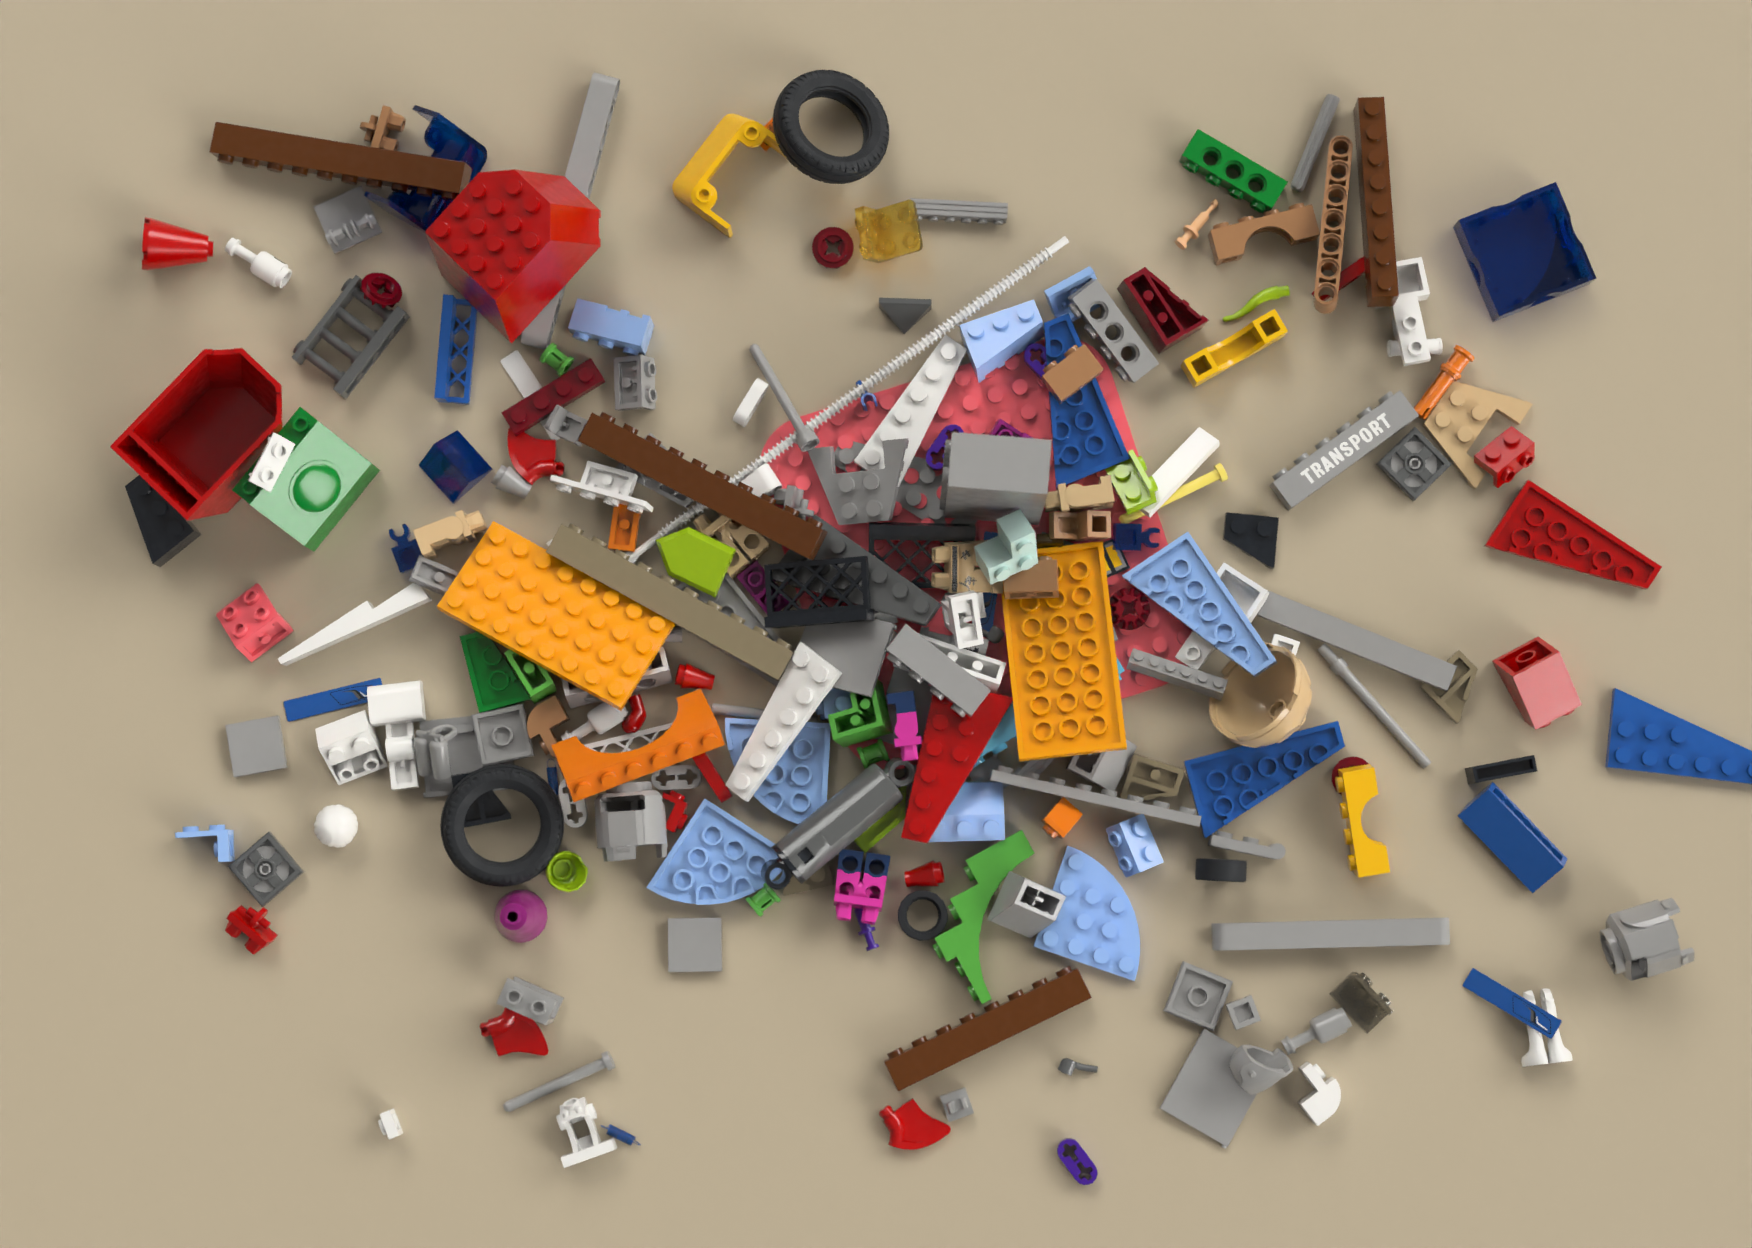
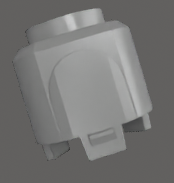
M651 781L627 782L606 790V794H599L594 800L597 849L602 848L604 862L636 859V846L656 845L657 858L667 857L668 844L665 806L662 802V795L657 790H652Z
M1673 898L1662 901H1650L1609 915L1606 921V929L1600 930L1599 935L1605 957L1615 975L1622 973L1625 978L1634 981L1677 969L1694 961L1693 948L1680 949L1679 936L1674 921L1669 918V916L1680 912Z

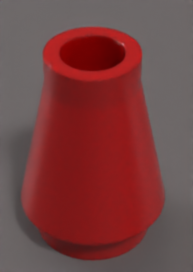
M688 663L686 665L679 664L675 685H679L680 689L712 690L715 675L709 674Z
M934 860L904 872L907 887L939 886L940 883L945 882L941 862L935 863Z

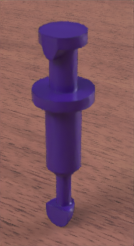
M855 908L854 912L861 929L858 934L859 936L864 935L868 945L866 950L871 951L878 948L879 945L875 944L871 933L876 930L875 927H871L870 924L861 923L863 909Z

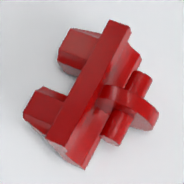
M241 905L234 912L231 911L226 917L229 922L225 932L234 938L239 937L242 932L246 934L249 939L245 943V948L252 954H256L262 948L272 943L278 936L269 928L271 923L264 918L268 913V910L264 907L257 912L252 907H249L247 910Z

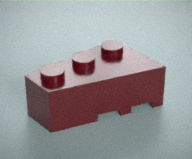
M1146 267L1125 278L1117 288L1158 354L1199 331L1209 321L1204 315L1201 316L1193 310L1186 300H1181L1170 291V287Z

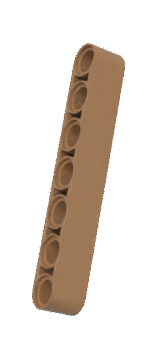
M1343 135L1336 136L1330 141L1314 290V307L1323 314L1333 312L1338 303L1353 151L1352 141ZM1337 149H1344L1346 153L1340 155L1335 153L1334 151ZM1334 173H1341L1344 177L1337 179L1332 175ZM1332 197H1339L1340 199H1342V201L1339 203H1333L1329 199ZM1330 221H1335L1340 225L1338 227L1332 228L1329 227L1327 223ZM1327 246H1335L1337 250L1334 252H1328L1324 248ZM1325 270H1331L1335 274L1331 277L1324 276L1322 272ZM1322 295H1330L1333 299L1325 302L1322 301L1319 297Z

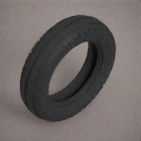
M814 70L796 77L782 90L774 107L773 130L780 150L787 157V160L794 167H797L800 172L820 182L846 184L867 176L882 161L889 142L887 115L885 110H883L881 102L875 97L876 95L858 79H854L852 76L840 73L839 71ZM824 97L836 100L849 108L857 117L863 130L861 150L855 154L840 157L827 154L816 148L806 138L799 123L801 104L812 98Z
M490 765L471 772L452 789L445 801L441 814V838L450 860L463 874L485 885L498 887L513 886L531 880L546 869L548 862L551 861L560 848L564 833V816L557 795L539 775L516 765ZM500 788L516 790L527 796L536 806L540 816V832L534 846L522 857L509 862H495L483 858L472 849L464 832L465 816L471 804L485 792Z

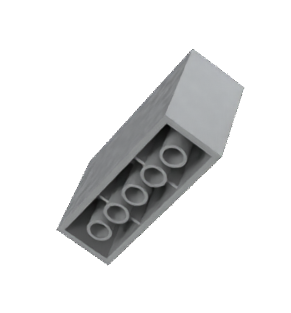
M952 432L951 440H946L942 470L939 510H945L944 518L996 522L997 519L1021 509L1031 525H1039L1048 495L1052 440Z

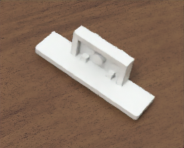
M587 461L580 483L554 475L550 477V481L557 485L556 489L564 493L571 494L573 490L580 492L581 497L589 500H595V497L604 499L603 502L614 507H618L619 504L627 505L628 510L642 514L643 510L652 512L654 508L644 500L631 497L638 479L635 473Z

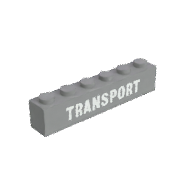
M1401 390L1394 395L1391 391L1378 400L1380 403L1378 407L1372 410L1369 406L1357 415L1360 420L1353 425L1348 421L1337 429L1338 435L1335 438L1329 440L1326 437L1316 444L1315 448L1317 451L1309 456L1305 452L1294 460L1295 467L1289 471L1283 468L1272 476L1275 481L1270 487L1288 511L1419 416Z

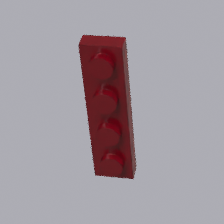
M590 358L501 413L515 436H518L548 418L556 405L563 408L605 383V380Z

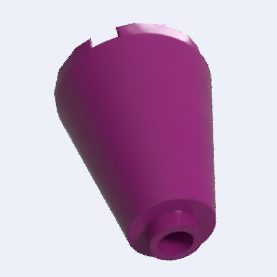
M524 889L513 890L505 894L497 903L494 913L495 924L501 935L517 943L529 942L538 937L545 929L548 919L547 908L542 899L534 892ZM514 912H516L518 915V919L516 921L513 917Z

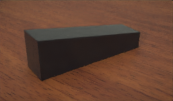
M1534 755L1465 768L1468 784L1538 771Z

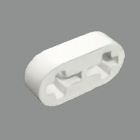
M759 378L755 380L733 417L734 422L743 427L747 425L765 396L769 384Z
M563 780L559 785L558 792L564 821L570 827H582L588 819L586 800L584 798L577 802H571L570 795L564 793L567 785L565 780ZM573 804H576L577 812H582L583 817H580L578 820L579 823L576 824L574 820L568 818L573 813Z

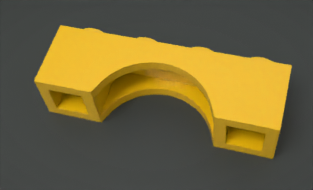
M1273 309L1225 340L1206 347L1183 360L1180 366L1192 387L1195 388L1280 340L1286 335L1288 330L1276 310Z
M1370 764L1338 769L1339 777H1335L1337 792L1342 793L1343 803H1339L1341 818L1346 819L1347 829H1343L1345 844L1350 846L1351 855H1347L1349 870L1353 871L1358 878L1389 873L1390 868L1386 846L1382 842L1368 838L1361 825V814L1364 806L1371 798L1378 794L1375 768Z

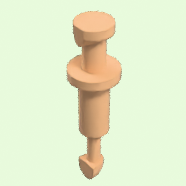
M1216 198L1210 203L1211 206L1205 212H1201L1191 225L1183 227L1185 234L1175 240V244L1180 249L1185 250L1187 247L1186 243L1191 238L1197 239L1199 237L1198 231L1208 221L1212 210L1218 207Z

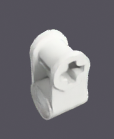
M769 464L758 467L741 481L754 488L752 494L761 497L762 493L772 496L776 489L782 488L781 482Z

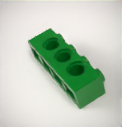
M1197 129L1180 158V162L1183 163L1182 166L1187 171L1194 174L1196 172L1202 174L1208 183L1216 187L1219 185L1228 190L1227 193L1237 200H1246L1251 203L1250 207L1259 213L1272 210L1288 181ZM1207 155L1213 156L1216 164L1212 166L1205 164L1203 157ZM1235 169L1239 177L1236 179L1229 178L1226 175V170ZM1257 182L1261 186V191H1251L1248 183Z

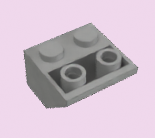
M1126 739L1127 750L1074 755L1066 770L1103 789L1115 791L1137 746Z
M1009 871L987 920L1032 938L1055 922L1066 896Z

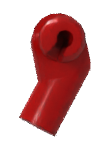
M640 694L631 696L628 699L632 712L627 720L622 722V729L626 733L637 732L646 720L647 714Z

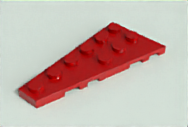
M1530 480L1524 483L1484 545L1488 548L1644 590L1649 588L1662 566Z
M990 692L971 717L967 714L961 717L950 708L953 703L945 697L941 701L934 695L932 696L901 838L926 844L929 843L945 813L954 801L1008 708L1011 706L1013 697Z

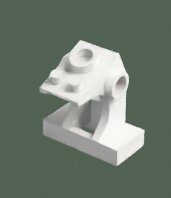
M972 590L963 593H945L941 600L944 625L954 634L955 647L963 649L984 644L980 618L986 617L983 592Z
M582 1097L579 1099L571 1098L565 1101L563 1105H560V1114L556 1115L557 1122L561 1131L567 1130L573 1152L561 1157L564 1168L617 1148L614 1137L601 1142L594 1122L597 1114L593 1103L588 1104L586 1098ZM585 1119L591 1134L578 1139L573 1123Z

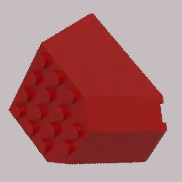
M516 169L479 172L425 231L441 275L510 343H513L601 247V239L599 238L601 210L565 176Z
M243 348L224 350L204 349L116 439L110 448L186 520L228 513L241 499L232 489L262 454L269 441L268 437H271L273 432L278 434L282 429V385Z

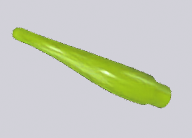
M1273 286L1263 289L1255 294L1242 309L1233 315L1223 317V321L1227 322L1241 318L1263 302L1290 296L1289 286Z

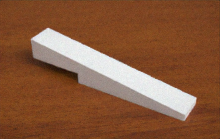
M412 583L375 608L371 602L365 601L279 657L278 660L280 664L288 666L432 601L424 587Z

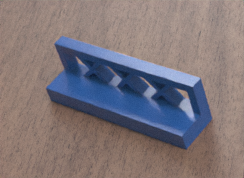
M443 294L434 398L442 403L470 404L477 310L466 299H456L454 295ZM457 305L471 306V316L463 323L456 317ZM457 321L460 325L455 329V323ZM470 323V328L468 330L465 326ZM461 329H464L469 335V340L464 346L459 348L454 342V335ZM453 347H455V348L458 350V351L455 352L454 354H453ZM468 348L466 356L463 352ZM461 354L467 363L466 368L457 374L452 368V361ZM451 372L455 375V377L452 380ZM463 375H465V382L461 379ZM459 380L464 385V398L449 397L450 387Z

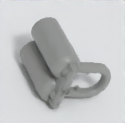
M440 725L432 730L416 731L414 747L419 775H433V778L438 780L447 779L451 776L447 741L458 734L455 726ZM441 731H451L445 736L437 734Z

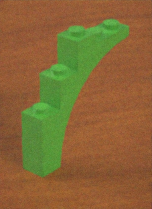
M1022 830L965 860L967 866L963 867L970 882L976 880L977 884L950 898L952 904L948 906L955 920L960 918L962 923L935 937L934 939L937 943L932 945L939 959L945 957L948 962L957 957L958 962L954 963L961 978L967 976L971 985L967 989L974 1002L979 999L981 1004L991 1000L983 980L979 961V935L982 920L992 895L1008 872L1034 854Z

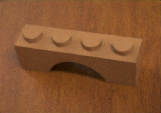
M1297 203L1289 206L1287 211L1279 212L1278 209L1263 213V217L1254 219L1253 216H1246L1238 220L1239 223L1229 225L1228 222L1214 225L1208 234V239L1215 264L1219 265L1241 259L1246 242L1254 235L1262 232L1276 233L1285 238L1291 246L1317 240L1320 232L1312 204L1304 206V203Z

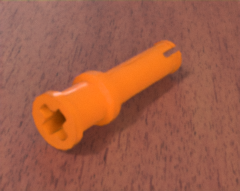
M1455 345L1453 354L1446 363L1441 364L1439 369L1441 372L1414 407L1419 418L1426 420L1453 381L1459 380L1461 372L1466 365L1475 359L1470 352L1461 346Z

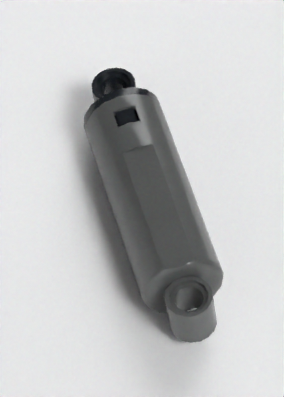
M900 757L890 759L886 763L884 770L875 763L871 764L771 847L778 858L769 860L762 866L761 877L769 887L776 890L786 887L793 875L801 884L903 800V796L898 788L900 786H907L914 780V766L909 761H902ZM899 765H904V776L895 778V768ZM775 868H781V878L776 881L770 880V872Z

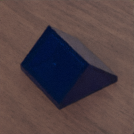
M458 430L434 443L419 464L422 470L453 504L493 470Z

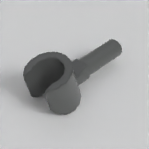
M994 625L989 632L982 629L983 637L989 639L994 644L999 643L1005 635L1003 630Z
M1064 1058L1058 1070L1072 1076L1074 1069L1097 1073L1098 1066L1081 1064L1069 1058Z

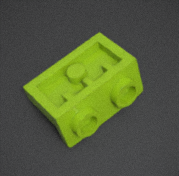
M1133 449L1128 451L1130 459L1105 469L1106 475H1111L1112 486L1128 515L1156 503L1155 492L1158 491L1154 478L1152 476L1148 477L1145 473L1147 467L1142 456L1137 457Z

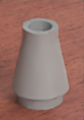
M501 465L491 482L496 485V489L523 499L526 498L532 488V485L528 484L510 466L507 468Z

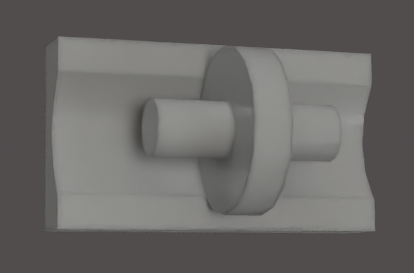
M787 485V489L775 490L774 499L777 500L775 504L784 505V507L787 505L799 511L798 517L806 520V517H814V511L807 509L809 500L803 499L804 490L792 485Z

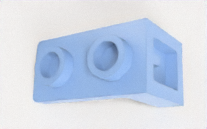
M209 825L208 831H199V826L182 827L183 832H175V838L217 836V841L214 842V855L218 857V862L235 861L234 830L225 829V825Z

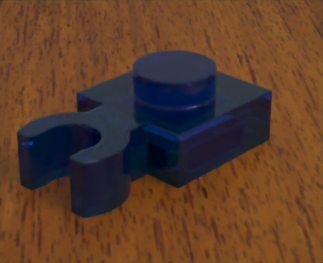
M1113 523V550L1141 551V543L1149 548L1159 547V543H1152L1149 540V536L1151 533H1160V529L1147 528L1142 532V524Z
M402 524L404 534L400 537L396 536L394 529H389L390 537L398 544V546L391 548L401 574L413 570L419 555L423 556L417 540L409 541L411 531L406 524Z

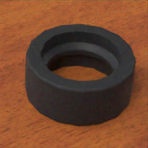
M1196 859V880L1246 882L1247 861Z
M919 890L908 894L901 901L898 909V922L902 931L910 938L918 941L937 937L944 930L948 920V912L944 901L937 894L927 890ZM928 900L936 906L938 920L932 929L918 931L910 926L907 920V911L913 902Z

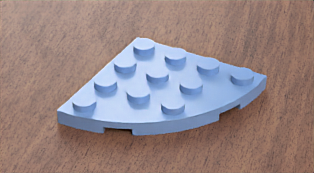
M725 718L727 747L734 767L759 721L758 719ZM807 722L753 795L770 811L798 825L827 802L830 723Z
M704 798L646 888L668 899L696 905H713L741 899L764 887L763 884L765 882L761 877V869L767 861L778 858L771 848L775 843ZM775 868L770 872V880L775 879L782 872L781 868Z
M1067 845L1052 889L1066 896L1055 922L1037 934L1033 946L1135 981L1140 959V936L1135 912L1122 886L1103 865L1084 852Z

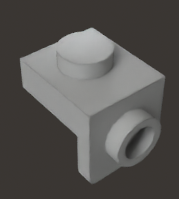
M556 405L548 417L545 428L556 436L581 447L582 443L578 439L588 420Z

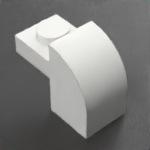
M1305 1062L1298 1069L1314 1090L1301 1099L1298 1104L1313 1124L1319 1126L1337 1110L1341 1100V1090L1335 1078L1330 1077L1324 1082L1323 1078L1326 1075L1317 1064L1312 1066L1311 1063Z

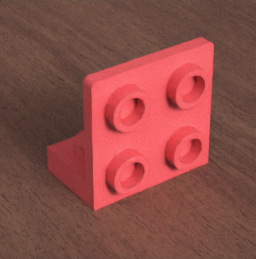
M258 583L216 614L235 647L251 663L294 631L291 625L276 611L263 588Z

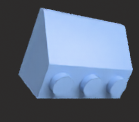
M992 781L964 782L929 842L1005 840L1003 783Z

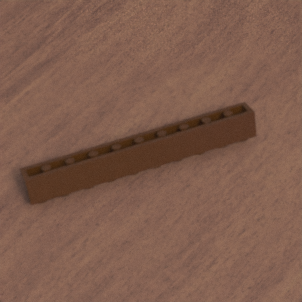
M221 122L215 123L209 151L218 158V162L232 165L233 161L242 162V165L254 169L261 165L267 166V170L282 173L283 169L291 170L292 174L307 177L308 173L315 174L317 178L326 181H332V177L340 178L341 182L351 185H357L358 181L364 182L366 186L375 189H382V186L391 187V190L399 193H407V190H413L420 196L432 197V194L441 195L442 199L453 201L469 184L472 168L466 162Z
M604 412L600 416L591 413L578 439L579 442L808 559H815L828 533L821 529L823 523L811 517L807 521L799 518V511L787 505L784 509L776 506L777 500L762 493L761 497L752 494L754 488L740 481L737 486L730 483V476L718 470L714 474L705 470L707 464L693 458L692 462L683 459L685 453L671 446L669 450L660 447L661 441L647 435L646 439L638 436L639 430L626 423L623 428L614 424L616 418Z

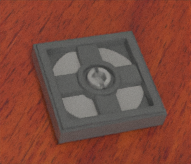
M1414 427L1376 465L1412 501H1415L1452 464Z
M271 832L266 833L228 866L262 907L304 873L303 869Z

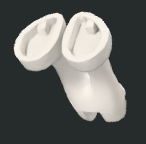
M1541 989L1542 1009L1557 1017L1556 1006L1550 989ZM1532 990L1523 992V998L1536 1005ZM1526 1024L1529 1036V1051L1521 1058L1522 1067L1548 1064V1062L1573 1061L1571 1052L1562 1043L1559 1028L1552 1039L1547 1037L1549 1049L1547 1058L1542 1033Z

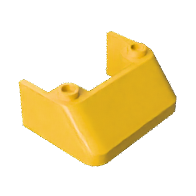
M735 113L727 114L721 119L674 180L672 186L676 199L729 238L733 235L731 225L711 211L717 202L718 196L714 186L708 183L739 142L750 148L757 147L765 142L784 156L778 146L779 144L774 133L759 122Z

